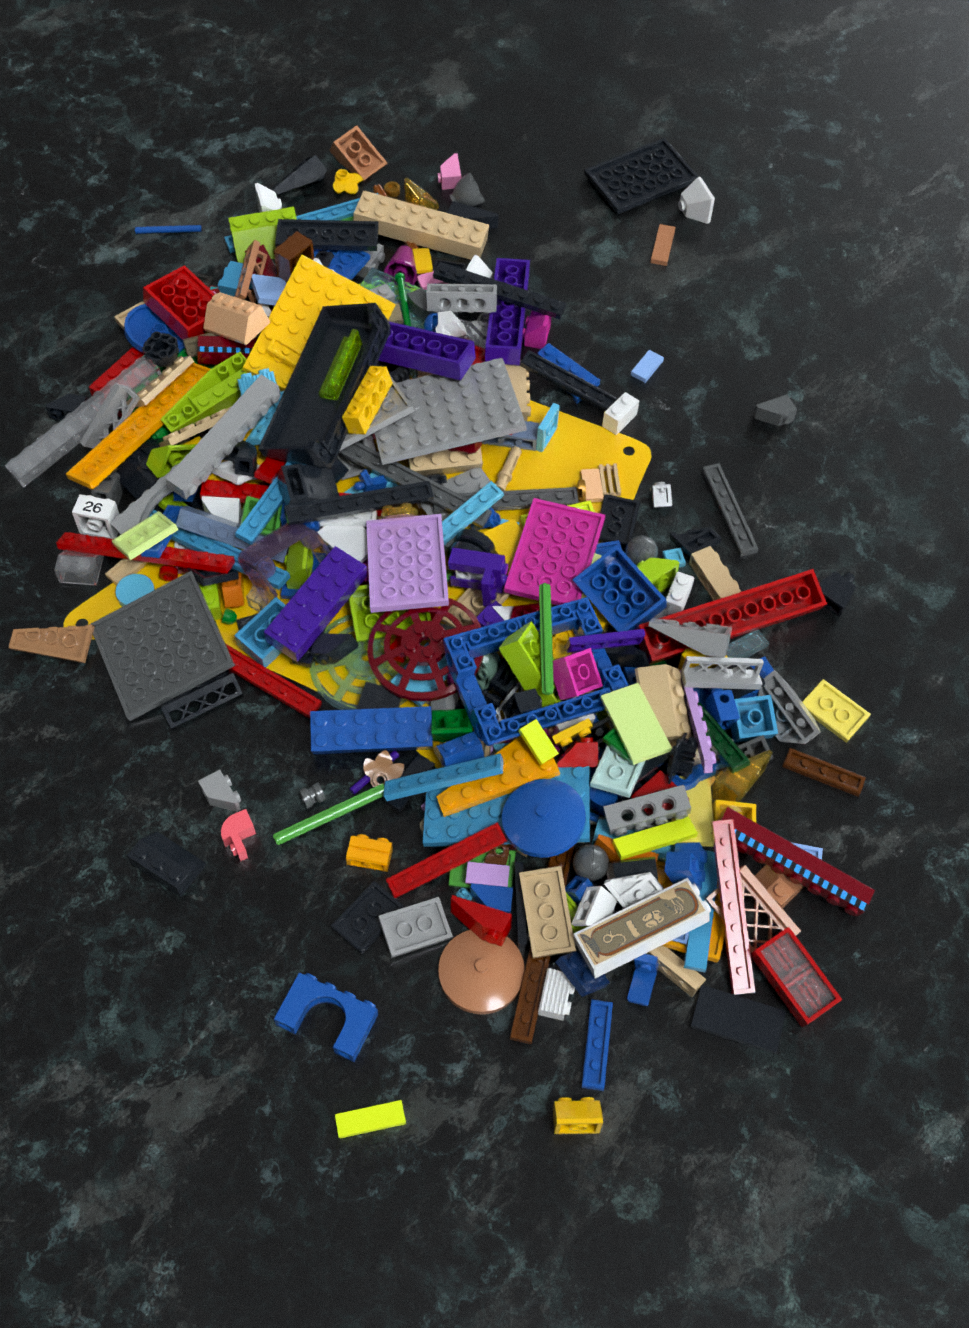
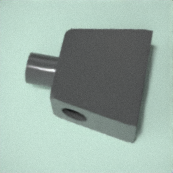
M112 472L93 490L91 489L92 496L101 499H111L116 502L118 508L122 496L120 475L117 472Z

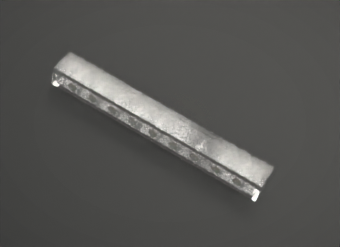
M145 355L138 358L130 367L124 369L116 378L110 380L101 390L96 391L87 401L82 402L72 413L67 414L58 424L53 425L48 432L39 436L34 443L24 448L19 455L10 459L5 465L6 469L24 488L80 443L115 383L126 385L137 394L152 380L161 375L159 367L148 361ZM128 395L126 402L132 398L130 395Z

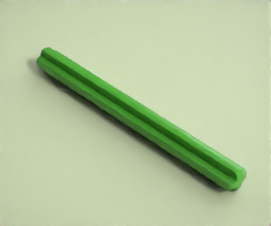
M543 583L539 585L542 694L550 695L554 693L550 584Z
M380 784L275 833L273 838L276 844L285 843L383 797L385 785Z

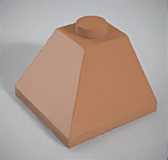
M765 865L755 875L782 909L804 888L803 885L790 881L789 877L784 874L772 871L768 865Z

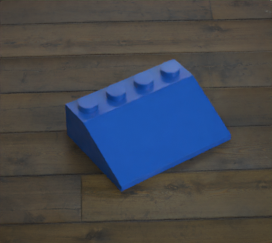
M618 545L573 579L577 587L588 597L591 603L617 632L634 630L638 625L648 622L667 608L666 598Z

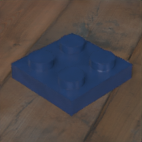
M579 950L561 956L555 962L581 997L603 989L610 983L605 974L594 978Z

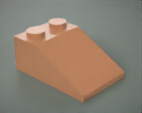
M355 126L334 141L330 148V152L338 162L352 173L359 174L363 178L362 181H365L387 165L385 159L358 126Z

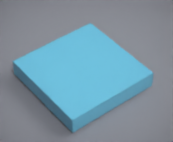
M552 404L538 427L536 450L539 452L544 451L558 427V404Z

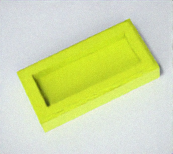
M537 719L518 730L540 765L559 754Z

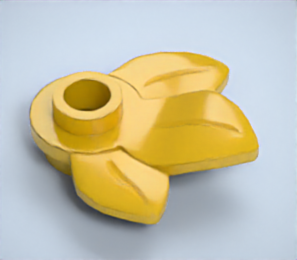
M340 169L335 174L333 189L338 194L343 191L348 194H356L358 192L357 183L361 182L363 178L357 173H348L347 170Z

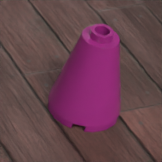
M400 246L384 269V278H386L390 286H398L395 281L397 273L405 275V287H412L417 280V269L413 251L408 246Z

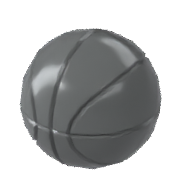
M639 535L627 543L625 554L637 566L638 563L641 561L645 562L650 557L657 558L658 548L650 537Z
M594 844L580 847L575 852L572 860L574 871L578 876L588 878L590 881L601 879L609 868V857L606 851Z

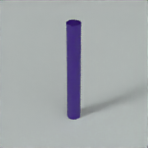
M395 750L390 753L392 761L399 757ZM367 775L363 776L349 788L351 793L355 795L370 782V777Z

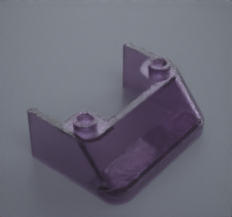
M286 523L239 554L238 562L266 604L278 596L268 581V578L273 576L276 571V566L271 558L300 540L307 549L312 550L321 563L330 553V550L318 532L304 524L288 526V523Z

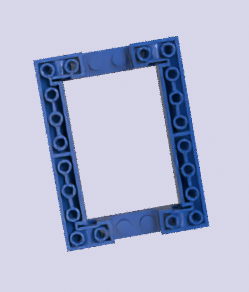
M588 597L551 607L552 635L572 629L576 637L601 634L603 632ZM539 611L443 639L447 667L477 737L487 746L520 737L521 735L518 730L535 719L545 729L606 710L601 701V695L629 686L620 665L612 666L605 648L592 650L603 686L599 687L600 690L507 718L498 723L495 708L492 703H486L474 675L477 666L473 658L500 651L499 647L503 641L528 622L532 621L540 634Z

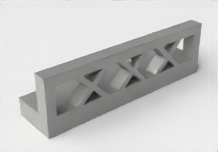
M115 383L80 443L84 447H96L101 440L109 435L108 429L110 425H113L114 430L131 415L140 397L128 386ZM130 395L133 399L129 405H126V399ZM119 410H122V417L118 420L117 414Z
M686 656L680 673L684 687L760 690L762 681L759 674L764 662L763 659ZM690 663L699 664L695 668L689 667ZM712 664H718L715 668H708ZM731 665H737V667L733 669H727V667ZM749 666H756L754 670L745 669Z

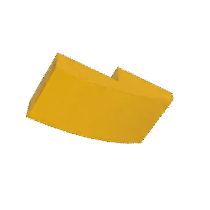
M429 248L412 249L417 273L422 275L433 272Z

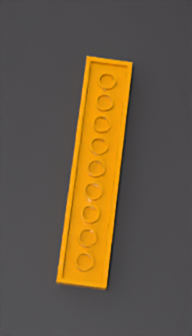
M192 363L146 406H140L72 467L66 473L68 479L92 490L97 487L101 481L162 427L161 418L210 368Z

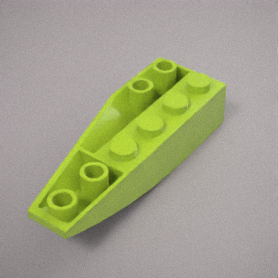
M238 352L210 369L161 418L166 428L173 433L193 423L195 425V422L208 416L211 418V415L223 409L232 407L238 398L241 397L237 379H241V375L247 373L242 370L247 359L241 352Z

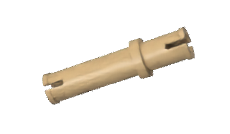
M511 447L504 466L498 473V480L495 485L501 491H505L507 484L512 479L513 470L522 453L519 447Z

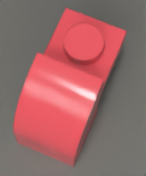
M244 809L225 820L222 825L221 836L225 847L230 846L234 856L238 854L240 861L247 859V852L242 840L255 835L256 832L247 810Z

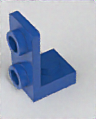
M643 954L634 959L635 971L627 1001L648 1006L658 971V957Z

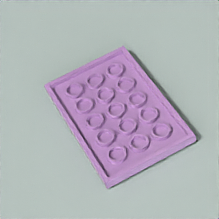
M441 514L366 521L371 613L448 606L449 599Z

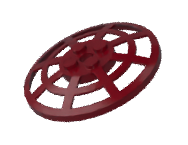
M448 598L449 605L441 606L440 609L434 607L408 609V612L398 617L391 626L382 623L395 611H386L374 625L367 645L370 668L378 682L392 694L412 701H434L458 692L455 683L448 687L445 686L442 676L450 671L447 666L439 669L437 662L445 656L444 638L481 628L479 621L467 607ZM454 605L463 610L471 618L473 624L462 626L459 620L447 611ZM430 612L436 613L432 621H421L418 613ZM411 616L413 621L411 626L406 630L397 628L403 620ZM443 617H447L456 628L445 630L440 625ZM377 631L386 633L384 640L385 654L374 659L373 642ZM392 634L402 637L401 646L390 651ZM423 640L430 641L428 646L420 645ZM404 654L407 660H409L406 669L399 666L393 658ZM484 655L475 658L474 662L477 669L474 675L480 669ZM388 661L390 666L402 675L399 686L397 687L389 682L381 674L377 666ZM416 665L430 666L432 673L426 674L413 672ZM410 679L420 681L435 679L438 690L432 692H413L406 690Z

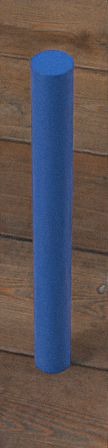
M201 225L135 227L136 234L202 232Z

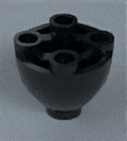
M158 331L153 332L142 347L147 360L161 370L171 367L179 355L176 337Z

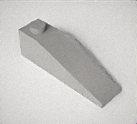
M652 618L649 621L650 627L704 655L725 658L727 654L732 627L707 623L706 626L699 627L695 622L679 625V622L676 620Z

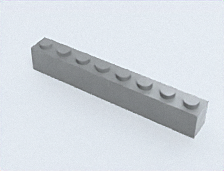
M261 374L166 477L169 489L184 499L193 495L197 487L208 479L209 474L220 466L224 457L233 451L234 446L244 439L245 434L256 426L257 421L262 416L267 414L273 403L278 402L281 396L279 385Z

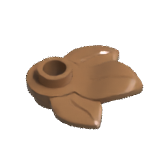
M384 750L376 757L375 761L366 758L363 769L365 774L370 777L371 785L374 788L380 785L377 783V777L379 776L384 778V783H382L384 785L385 781L400 778L404 770V764H393L389 752Z

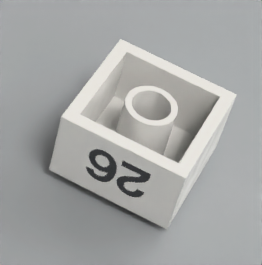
M79 495L72 511L79 533L115 539L118 531L111 522L119 514L116 502L111 499H101L91 495Z

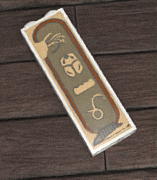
M686 878L574 933L575 944L594 978L709 922L710 906L706 900L702 901L700 898V891L696 884H691L690 880Z

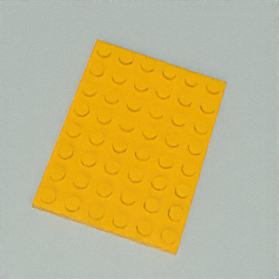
M301 255L269 316L270 323L260 333L242 370L247 373L251 372L254 376L259 374V370L269 368L270 372L274 371L279 389L285 391L294 368L265 352L274 335L302 352L323 306L376 303L387 320H389L396 304Z

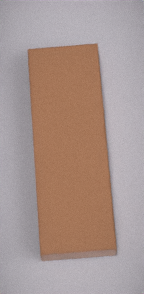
M659 225L651 263L667 266L676 227Z

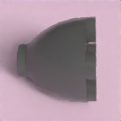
M471 172L458 181L452 194L449 195L452 202L455 201L473 207L485 202Z

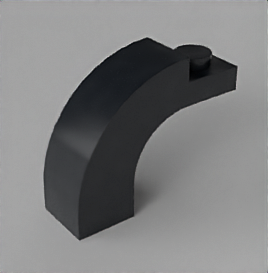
M242 440L234 446L233 451L226 455L223 460L235 462V474L254 476L257 470V449L251 443Z

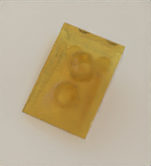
M768 750L748 758L750 766L733 774L729 769L725 772L721 771L716 777V783L712 788L714 790L712 799L740 802L766 770L773 752Z

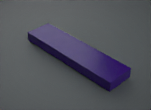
M644 629L570 637L565 644V650L567 653L589 648L595 650L637 645L645 637Z

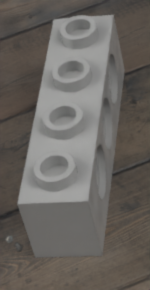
M427 284V311H452L453 313L496 312L497 285Z
M681 785L603 807L610 835L621 836L626 834L628 830L635 829L639 831L646 829L647 825L665 824L668 822V819L676 818V820L686 818L691 813V806L685 787ZM664 803H671L673 809L665 810L662 805ZM645 808H650L653 811V814L650 816H645L642 813V810ZM624 814H631L633 819L631 821H624L622 816Z

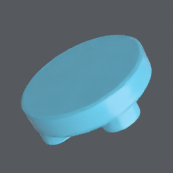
M130 574L118 582L115 592L120 605L123 607L155 589L153 582L147 576Z

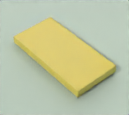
M679 776L681 779H687L686 777ZM710 778L700 781L694 788L686 791L691 806V813L688 814V817L691 819L698 835L695 838L679 843L700 842L704 847H714L711 833V822L714 821Z

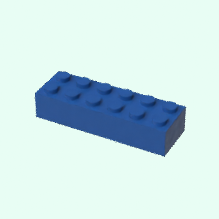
M431 706L310 711L311 752L313 754L433 749Z

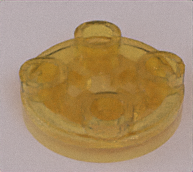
M403 503L400 507L395 508L393 506H384L381 513V519L419 516L418 510L412 508L411 503Z

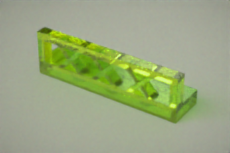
M352 329L349 337L344 336L319 391L321 398L338 400L362 345L357 329Z

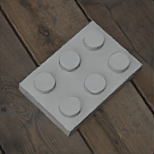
M439 897L378 916L391 958L452 939L453 937Z

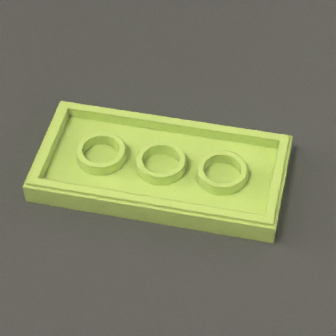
M639 683L601 695V701L633 765L671 752L672 747Z

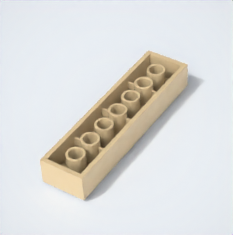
M363 191L354 211V221H379V235L404 242H414L422 247L472 260L474 255L481 258L488 239L489 224L368 191Z

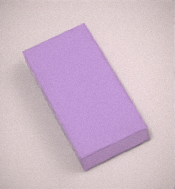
M468 862L466 884L474 883L508 887L510 866Z

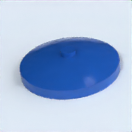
M146 304L135 307L127 314L124 322L126 339L140 352H143L142 347L145 341L151 337L153 332L157 331L176 337L179 353L185 349L183 340Z
M538 779L523 784L509 796L502 811V825L507 839L520 852L533 857H552L569 850L580 839L586 825V811L580 795L571 786L558 780Z

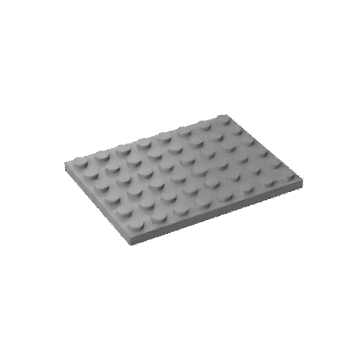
M503 358L471 365L462 380L432 374L396 383L413 406L414 412L376 431L375 437L382 465L526 431L527 429Z

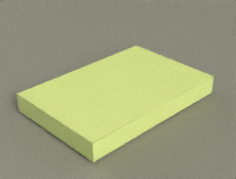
M158 511L115 538L112 543L127 558L132 560L176 532L178 528L175 523Z

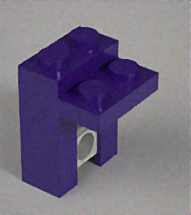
M452 548L448 561L449 569L454 570V575L450 578L451 586L482 590L483 606L487 607L493 600H496L497 593H503L508 577V564L505 563V555Z

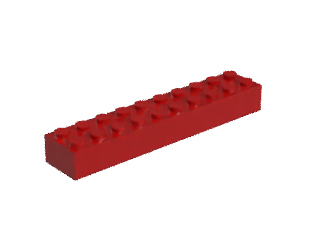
M814 569L659 619L676 620L679 622V625L695 622L699 627L706 626V623L732 627L731 639L817 611L827 605ZM649 622L640 624L634 629H644L645 637L639 646L641 651L646 653L649 665L682 655L685 650L690 648L650 627Z

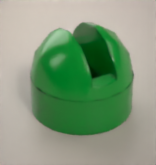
M226 608L221 623L228 625L235 623L237 619L236 613Z

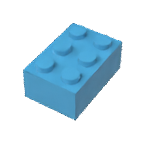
M277 597L234 635L237 646L264 667H267L282 653L267 643L264 635L267 627L286 606Z

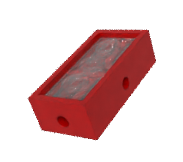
M787 927L751 953L754 962L801 1027L808 1025L842 1000L790 927Z

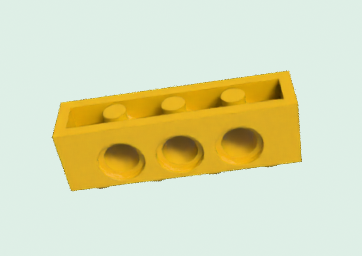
M369 367L342 416L349 433L365 435L393 383L387 367Z

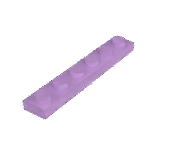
M681 677L687 713L693 735L698 742L697 749L704 774L712 773L713 764H716L714 751H710L711 739L710 736H706V722L701 719L703 718L702 707L697 705L699 702L698 693L693 691L692 687H684Z

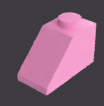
M457 153L440 166V173H437L438 183H441L442 190L454 189L461 179Z

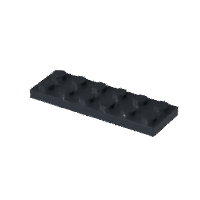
M278 219L275 247L280 246L289 236L298 231L312 240L313 250L377 251L379 221Z

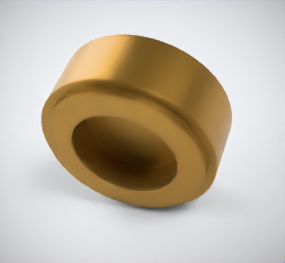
M388 182L384 186V191L388 197H396L400 194V185L396 182Z

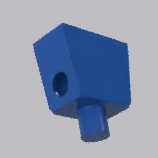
M711 688V694L705 699L706 710L723 730H727L740 719L731 690H723V688Z

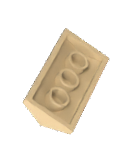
M468 588L457 600V602L467 607L475 617L486 608L483 606L482 590ZM503 590V593H497V598L492 603L497 601L502 605L511 594L505 593ZM453 605L447 611L455 616L462 626L473 624L471 618L460 608ZM443 617L442 621L446 625L456 628L452 621L447 617Z

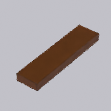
M789 748L782 766L859 797L866 779L864 776Z

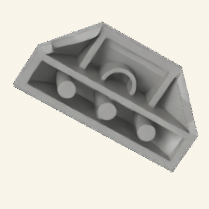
M776 670L764 678L765 686L761 687L758 696L771 695L778 734L775 735L780 742L806 744L821 733L816 720L795 691Z

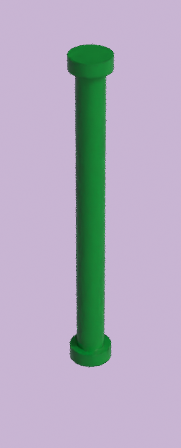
M397 273L395 281L398 284L404 325L411 326L404 285L405 275Z

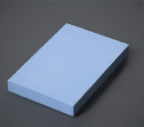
M252 274L250 281L258 303L275 306L286 286L285 280L280 277Z

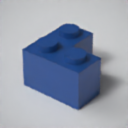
M700 842L676 843L675 851L667 852L664 870L673 885L688 878L691 884L695 883L698 889L701 890L702 882H705L704 863H707L708 860L707 851L703 849Z

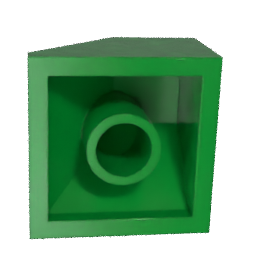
M466 709L432 710L431 731L433 741L446 742L471 733L472 724Z

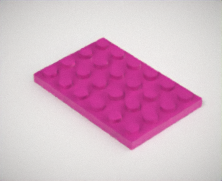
M533 498L506 580L504 592L539 601V585L546 583L551 586V604L561 605L581 599L582 591L573 582V579L592 564L606 515Z

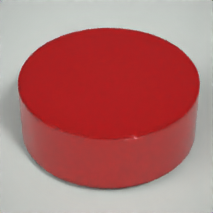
M169 565L162 566L159 569V577L164 581H173L178 578V569Z

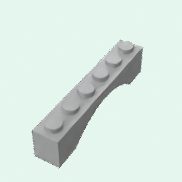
M177 465L173 466L164 477L159 478L154 486L144 491L142 496L132 502L124 512L114 518L111 524L120 534L125 533L147 519L155 506L172 492L167 485L166 477Z

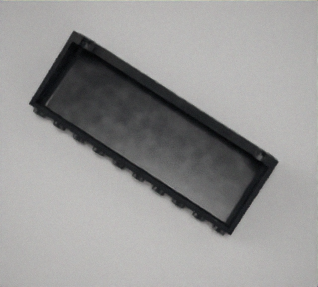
M376 303L322 307L258 448L263 456L320 468H331L334 465L348 432L342 416L369 367L376 366L390 334V323Z

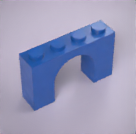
M299 973L274 1018L276 1026L296 1035L307 1012L312 1007L321 1003L335 1004L343 1010L346 1020L333 1046L334 1053L355 1062L378 1016L376 1006L370 1001L364 1000L362 1002L356 999V996L348 991L342 993L336 990L337 988L331 983L325 982L323 984L309 973L305 975Z

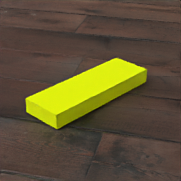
M402 1100L335 1114L339 1139L406 1124Z

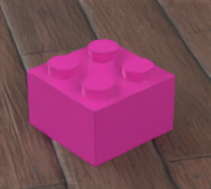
M591 648L553 660V679L560 700L576 697L603 686Z

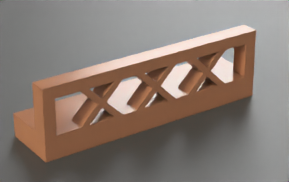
M256 240L247 248L235 293L236 298L243 300L248 296L252 303L256 302L254 290H249L253 270L255 268L258 275H263L267 254L259 251L260 242ZM257 256L262 258L260 263H256Z

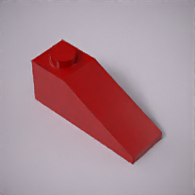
M452 895L451 913L481 940L502 946L511 929L512 914Z

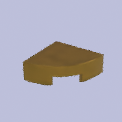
M578 480L577 482L579 503L586 502L585 480Z

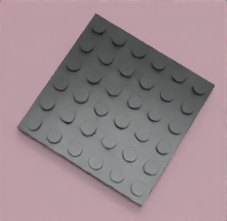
M192 571L89 624L95 626L93 636L129 721L235 666Z

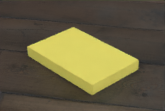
M824 679L803 700V704L814 719L846 743L871 715Z

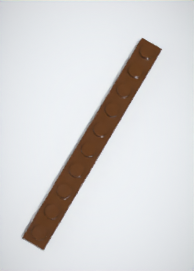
M574 846L564 853L550 857L548 868L561 866L565 887ZM531 946L510 1040L532 1044L550 956L533 959Z

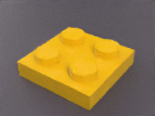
M587 718L552 736L557 746L561 744L564 747L573 742L572 738L578 735L581 738L590 734V729L593 728L590 719Z

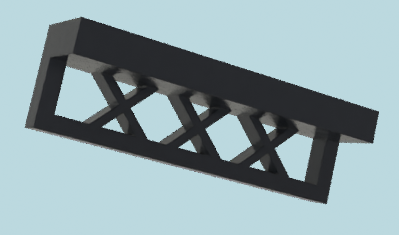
M229 670L163 703L159 708L172 729L243 693L233 672ZM232 682L236 692L229 695L223 693L225 685ZM210 692L218 694L216 701L213 703L205 701L207 694ZM189 702H200L198 710L195 712L188 711ZM175 709L183 711L180 719L172 722L168 713Z

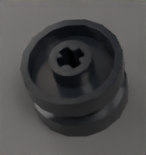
M466 528L462 529L456 536L455 542L447 552L448 559L450 558L452 548L494 554L495 545L483 533Z

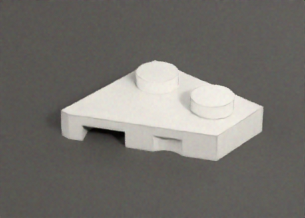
M651 872L608 879L604 882V885L624 909L664 890Z

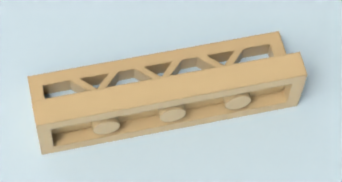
M659 946L645 953L657 956L658 970L691 997L694 996L706 981L697 971L684 968V961L667 947Z

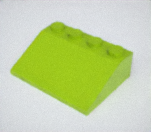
M294 207L228 218L237 262L244 263L245 250L254 240L260 242V245L264 244L271 259H275L274 250L276 249L275 240L278 219H297Z
M362 585L348 599L357 642L369 641L374 625L386 612L371 613L369 585ZM408 609L396 610L382 624L391 626L398 617L408 612ZM430 612L418 613L421 621H432ZM411 616L403 620L397 628L406 630L413 624ZM377 631L374 640L385 638L386 633Z

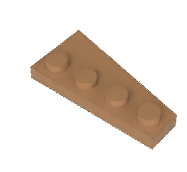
M95 626L13 629L9 648L16 651L85 663Z

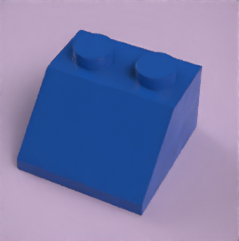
M474 731L433 748L442 767L484 757L482 743Z

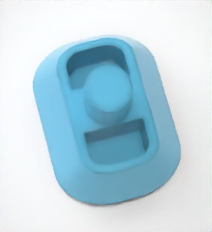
M461 888L456 892L457 897L472 900V896L466 888Z

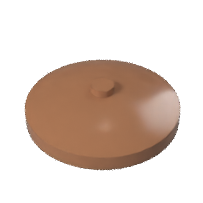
M468 930L453 938L442 952L439 961L441 988L446 997L455 1006L473 1014L497 1012L507 1007L521 990L525 973L524 961L520 950L508 937H506L503 945L499 946L481 940L475 933Z

